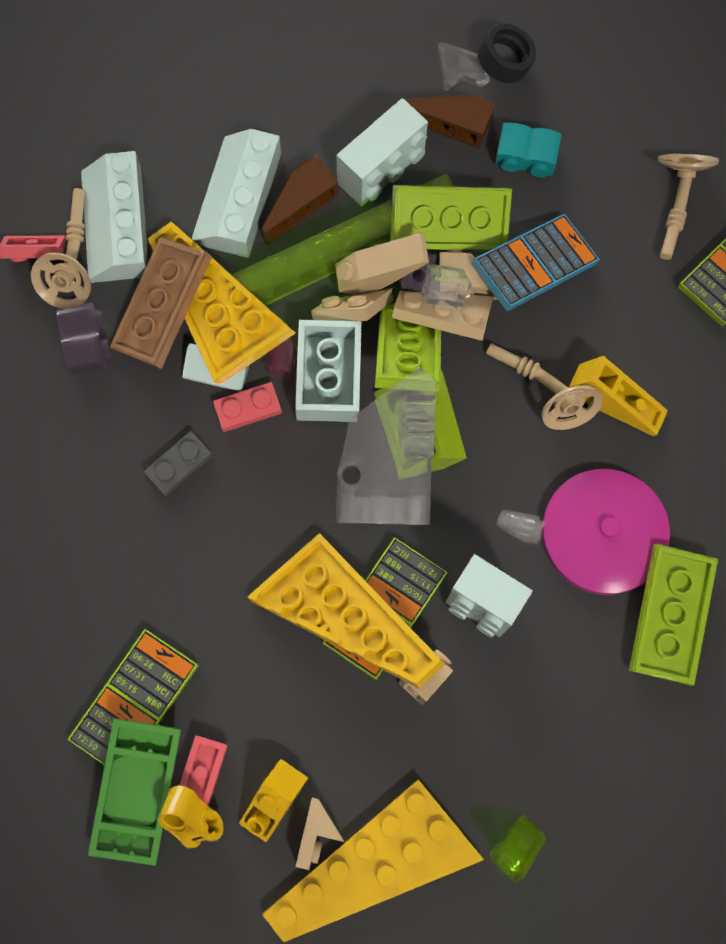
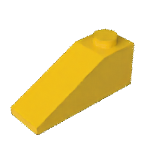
M605 356L579 364L568 387L591 386L596 388L603 398L599 411L652 436L658 434L668 412L666 408ZM592 396L585 397V403L590 405Z

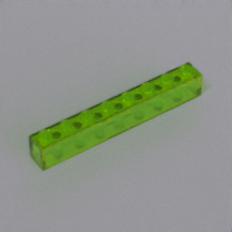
M447 174L421 185L454 187ZM392 199L232 274V276L264 305H268L335 273V263L350 254L390 242Z

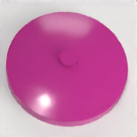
M594 469L573 476L554 493L543 515L542 541L550 563L567 582L589 593L616 595L631 591L646 582L653 545L660 544L669 547L670 526L662 502L655 492L643 481L628 473L614 469Z

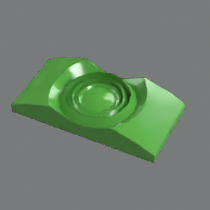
M117 718L113 719L88 856L156 866L163 831L158 818L171 787L181 729Z

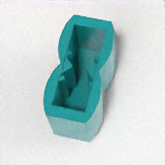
M503 123L495 165L507 172L525 170L539 178L552 176L556 166L562 134L545 128H531L517 123Z

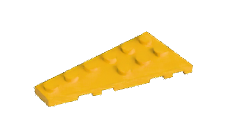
M172 222L148 238L153 251L160 237L204 251ZM211 258L184 319L213 381L221 385L296 334V332L216 260Z
M320 533L247 597L252 603L417 688L422 687L445 666L442 660Z
M417 780L262 915L281 940L286 942L484 859L423 784Z

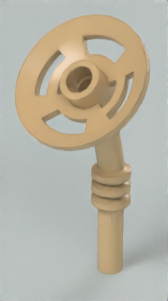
M665 154L658 156L659 163L678 170L677 176L680 177L674 208L670 210L666 222L667 232L660 253L662 259L670 260L672 258L678 234L684 228L687 217L685 209L692 178L696 177V171L718 165V158L698 154Z
M80 188L73 189L70 221L67 222L68 228L66 229L67 235L65 237L68 241L66 254H45L37 259L31 270V281L38 295L50 305L61 309H73L81 306L91 292L89 275L85 268L77 261L80 243L84 241L83 235L85 232L83 230L85 229V224L82 223L85 190ZM58 259L63 260L64 263L53 265L49 261ZM41 270L45 271V280L49 288L42 281ZM80 274L82 275L84 281V288L81 286ZM59 291H73L76 297L65 299L57 295Z
M493 343L490 344L486 352L487 355L517 369L518 374L523 372L524 377L529 375L530 380L535 378L556 394L545 404L542 410V420L547 427L555 430L575 428L592 419L600 410L603 398L596 388L591 386L568 388L542 369L540 363L534 364V360L528 361L526 356L521 358ZM592 396L590 405L586 409L582 407L585 403V397ZM554 403V409L549 413V409ZM569 416H573V417L566 418V419H557L558 417H569Z

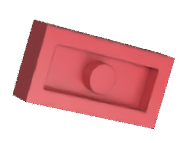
M65 235L5 236L0 243V259L10 258L11 261L21 262L28 258H40L48 253L63 254L66 249Z
M272 382L213 401L223 432L282 414Z
M197 735L194 738L179 786L193 790L208 806L228 745Z

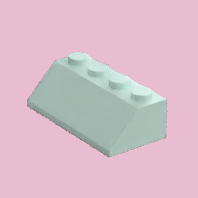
M248 129L224 137L192 236V240L199 246L249 258L281 156L280 137L278 135Z
M136 151L104 154L81 171L82 189L85 190L84 221L87 267L91 283L141 278L148 264L142 171Z

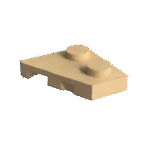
M392 289L377 290L341 298L339 296L324 298L321 301L322 304L311 311L313 320L367 321L394 300Z

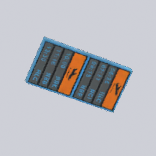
M562 214L476 257L472 265L508 312L595 266L600 259L567 216Z

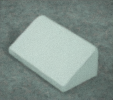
M189 343L182 378L242 392L249 366L219 385L213 381L197 345Z

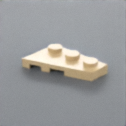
M400 291L392 318L482 341L494 296Z

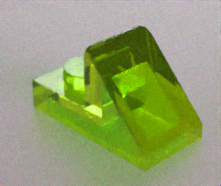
M522 814L490 851V860L517 884L527 873L548 837Z

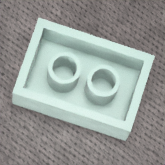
M403 98L400 99L336 155L338 185L361 207L367 201H374L381 194L383 187L390 181L392 183L396 182L408 165L411 163L416 164L424 156L428 121Z
M299 320L295 407L297 421L359 422L361 321Z
M474 554L452 588L445 603L450 606L448 610L455 616L463 620L468 617L478 623L476 628L485 635L493 637L495 634L500 637L512 626L531 595L532 590Z

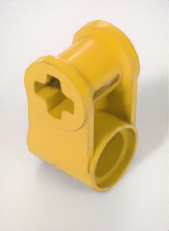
M173 786L170 788L158 818L161 827L173 834L187 848H195L205 840L213 842L220 839L224 829L220 815L205 804L190 788L184 786Z

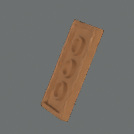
M160 237L110 348L162 369L212 256L207 252Z

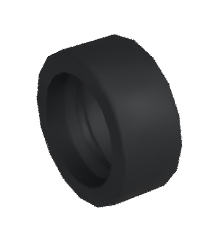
M508 23L497 24L489 30L478 47V59L484 71L495 80L503 83H515L521 80L536 60V48L529 35L518 26ZM500 43L511 48L518 56L520 63L514 64L503 59L497 53L494 44Z

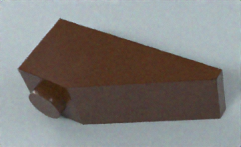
M470 95L404 99L428 121L427 130L479 149L492 121L495 104L490 103L485 98Z
M317 156L309 161L301 162L288 179L262 227L263 238L267 245L338 196V181Z

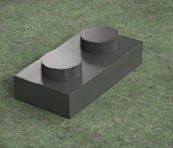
M190 431L143 472L166 497L213 455L197 436Z

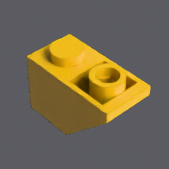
M280 759L262 783L239 824L253 835L267 842L298 796L308 777Z

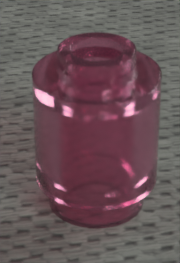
M291 336L265 354V366L267 367L268 374L279 377L292 375V369L295 368L296 336Z

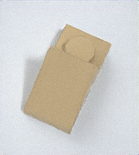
M311 799L295 867L309 870L311 862L318 864L322 843L316 842L317 835L344 842L343 837L320 799Z

